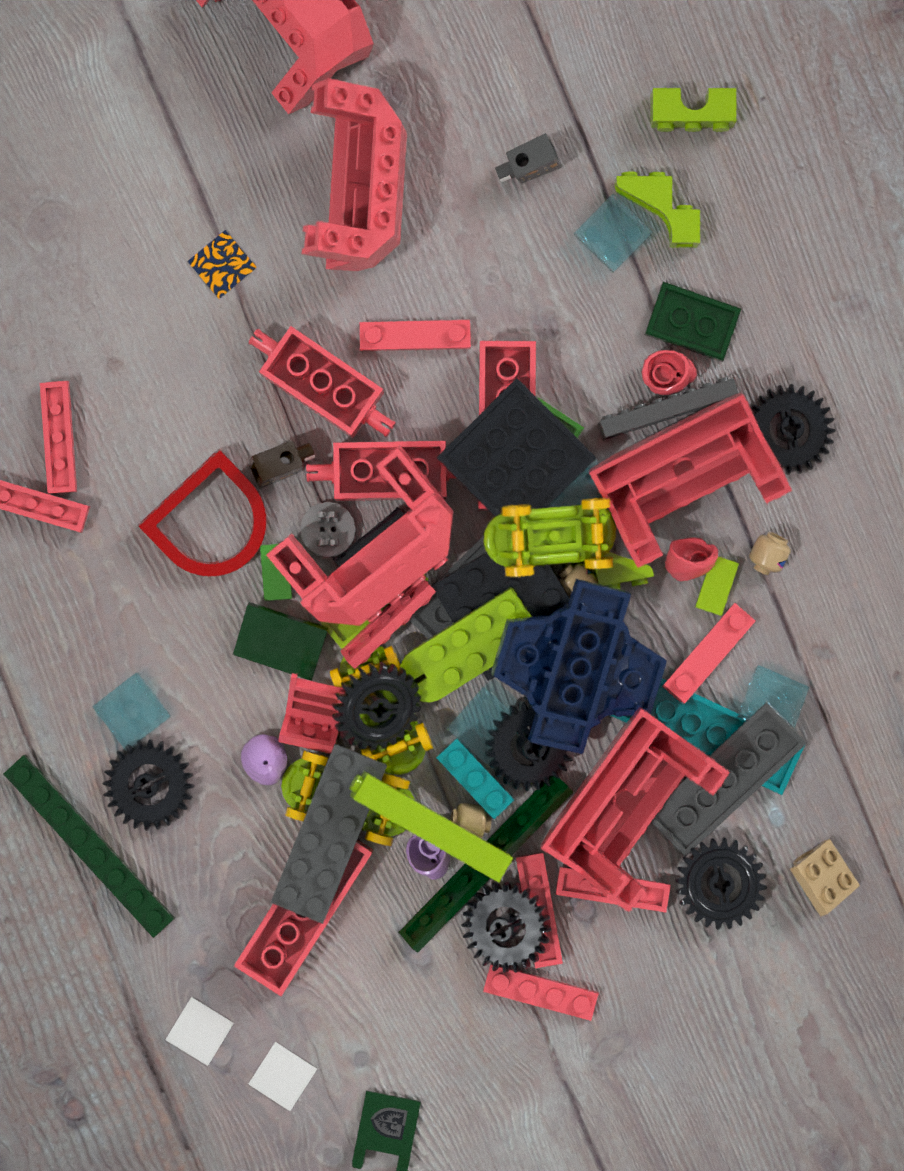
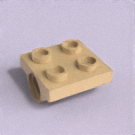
M830 839L822 841L814 849L799 856L793 861L794 866L790 868L820 917L831 912L860 886Z

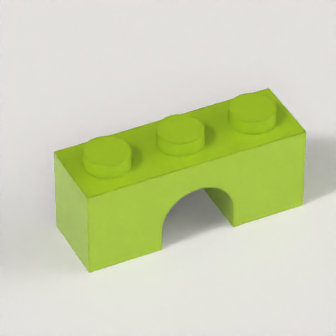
M681 88L652 89L650 95L651 128H657V131L670 132L674 128H685L687 132H698L702 128H713L715 132L729 131V128H733L737 121L736 88H708L705 95V106L699 110H691L684 106L681 100Z

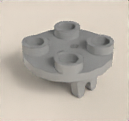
M324 502L316 504L306 512L302 519L300 531L302 540L310 551L319 556L332 557L340 555L350 547L354 541L356 527L353 517L346 508L337 503ZM321 527L325 528L324 532L320 531ZM332 527L336 528L335 532L331 531Z

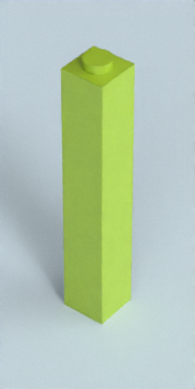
M363 771L361 776L356 775L349 789L352 791L350 796L357 802L497 882H500L513 860V857L366 771Z

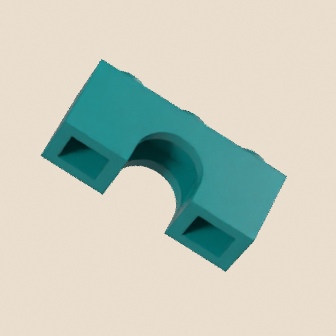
M457 737L436 756L441 764L493 819L514 801V798L481 765Z

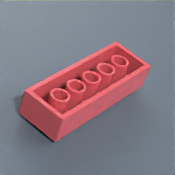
M480 341L479 415L516 378L535 395L536 341ZM478 500V511H489Z
M357 839L323 924L273 904L234 967L279 996H282L373 853V849Z

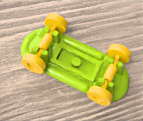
M610 498L581 500L582 505L531 509L530 505L503 506L502 513L495 516L489 522L484 532L485 550L493 561L505 567L506 576L512 577L533 575L534 566L584 561L585 568L587 569L613 567V558L604 557L613 547L617 531L612 514L606 509L610 508Z
M379 646L371 653L370 658L356 669L343 656L340 670L338 667L330 670V676L334 686L341 688V683L352 684L348 676L349 674L360 678L359 667L366 673H369V663L373 664L377 671L379 670L380 662H383L387 669L393 663L398 671L400 662L393 646L387 648ZM378 690L390 702H396V698L392 692L387 690ZM360 714V718L366 725L376 726L388 721L393 714L383 722H374L367 714ZM416 721L410 722L413 729L411 731H404V739L397 737L395 745L387 742L385 749H381L380 745H378L374 751H371L369 746H367L361 752L364 756L386 764L385 772L402 775L416 769L423 761L426 751L433 749V744L424 723L419 724Z
M304 750L302 759L293 762L286 769L282 777L281 789L283 797L291 807H287L285 816L304 821L328 762V756ZM384 773L381 781L415 800L408 789L409 780ZM369 809L361 830L366 831V840L392 846L394 840L392 836L398 835L406 829Z

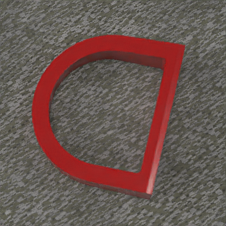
M218 449L138 524V527L174 564L183 570L200 576H221L243 567L256 554L265 535L266 512L260 494L254 485ZM220 468L247 497L253 515L252 530L245 545L235 555L222 561L204 562L193 559L183 553L157 524L213 471Z

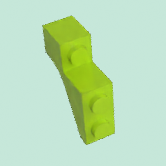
M623 172L621 176H616V193L657 215L664 222L669 234V248L698 247L700 244V209H693L691 205H679L676 209H672V176H665L664 172H651L649 176H638L637 172Z
M608 552L604 557L613 558V567L594 569L598 584L616 589H621L620 583L630 581L632 586L648 584L647 578L654 577L651 566L645 564L637 568L634 560Z

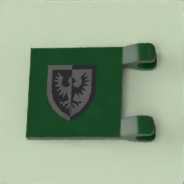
M366 1090L352 1167L362 1169L367 1149L398 1155L396 1171H408L421 1101Z

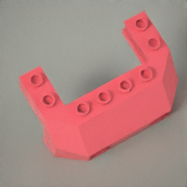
M196 0L201 7L206 6L209 0ZM252 0L299 57L271 92L288 114L309 106L314 99L315 91H312L313 84L331 78L336 71L368 58L374 43L362 9L355 0Z
M328 78L312 85V91L315 92L314 106L311 107V113L335 118L329 223L318 221L316 226L309 224L303 226L305 247L302 248V254L326 258V269L361 271L375 267L400 244L407 133L402 122L379 89Z
M738 393L718 401L613 454L589 469V473L603 498H610L609 510L637 568L663 556L649 523L662 519L667 514L685 507L691 502L711 494L715 490L737 481L749 473L766 504L792 491L743 393Z
M639 707L618 732L559 814L541 843V849L580 873L606 898L630 912L646 889L622 869L620 864L630 854L633 846L641 835L646 832L651 821L661 811L664 803L679 786L684 776H687L714 795L723 785L730 772Z

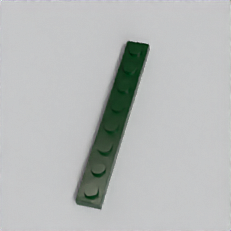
M23 755L3 773L153 938L175 919L170 911L27 755Z
M550 776L551 786L549 787L543 782L540 785V790H535L487 842L512 856L567 800L573 791L560 778L557 779L554 776ZM465 863L398 933L418 953L476 894L490 877Z

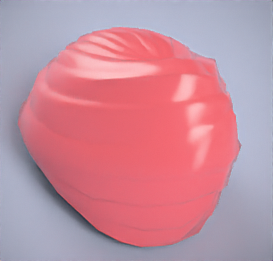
M660 350L650 354L644 360L641 371L644 383L653 393L660 395L678 393L697 377L696 367L692 361L684 354L674 350Z
M692 537L674 540L669 546L665 568L677 581H688L707 574L714 567L718 559V549L713 544H707L701 538Z

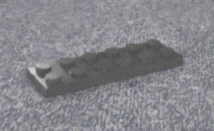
M767 701L708 756L730 772L714 795L710 794L700 785L686 777L672 792L661 811L657 813L651 822L686 857L691 852V848L698 846L700 842L804 747L807 741Z
M334 744L270 903L319 923H324L370 809L350 796L352 792L349 789L356 775L361 776L363 771L382 780L387 767L386 764Z

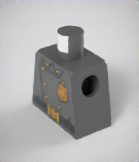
M545 133L506 152L509 161L495 167L501 183L514 177L520 183H525L560 169L562 165L552 141ZM529 160L526 166L521 167L523 161Z

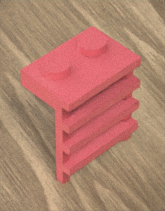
M292 673L286 714L278 742L331 754L339 731L335 728V724L338 722L333 719L332 714L340 713L332 707V704L342 703L335 696V693L345 694L346 691L342 686L340 688L297 678V674Z

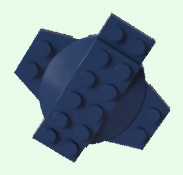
M576 579L569 603H565L564 607L553 612L550 616L506 620L491 674L517 692L525 695L529 704L536 712L528 738L531 743L583 754L591 728L601 723L600 720L606 716H632L639 707L648 714H651L667 660L630 636L629 629L623 621L631 597V593L628 591Z

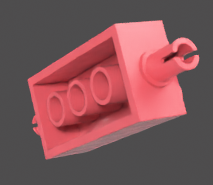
M292 326L289 327L279 342L263 333L259 328L253 333L262 342L251 336L248 343L268 356L267 361L259 371L262 377L352 438H354L362 424L365 425L366 423L385 437L388 436L390 430L383 426L382 423L393 429L396 422L376 410V404L384 394L383 388Z
M446 441L333 443L334 461L331 464L306 465L307 472H318L306 474L307 482L332 481V484H334V499L336 501L403 500L376 467L382 459L398 446L404 449L443 499H447L446 482L449 479L457 478L437 459V456L446 449Z

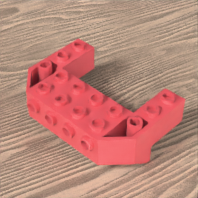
M398 446L382 459L376 467L410 507V510L327 576L292 533L266 554L300 595L302 606L320 622L360 626L366 620L370 623L382 613L381 608L386 604L390 603L393 605L401 599L406 588L410 585L414 588L426 578L424 574L431 568L437 570L448 561L446 556H448L450 549L453 510L401 446Z

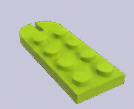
M510 587L409 651L403 658L400 667L406 670V675H412L414 680L422 674L426 675L425 679L416 683L419 686L417 693L421 695V702L438 701L493 667L507 619L530 618L532 616L513 588Z

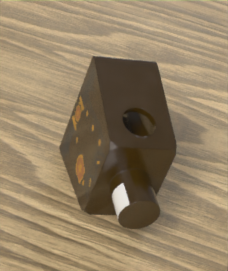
M290 441L251 456L248 465L258 488L261 489L301 472L303 463L314 459L315 454L310 443L295 447L294 442ZM280 458H287L290 464L282 463Z

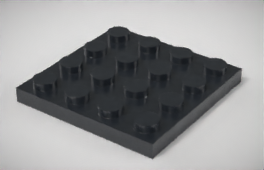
M516 378L437 456V459L494 516L502 513L503 506L530 505L531 509L547 508L596 457Z
M488 553L481 555L431 585L453 623L510 587L513 588L532 617L550 616L553 612L564 607L565 603L568 604L570 600L550 564L534 566L533 575L506 576L505 567L493 561ZM493 667L483 672L488 681L495 678L491 674Z

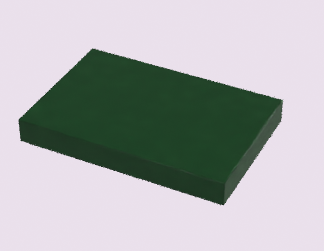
M663 282L644 335L723 362L741 308Z
M249 602L233 655L289 674H297L298 677L312 681L328 628Z

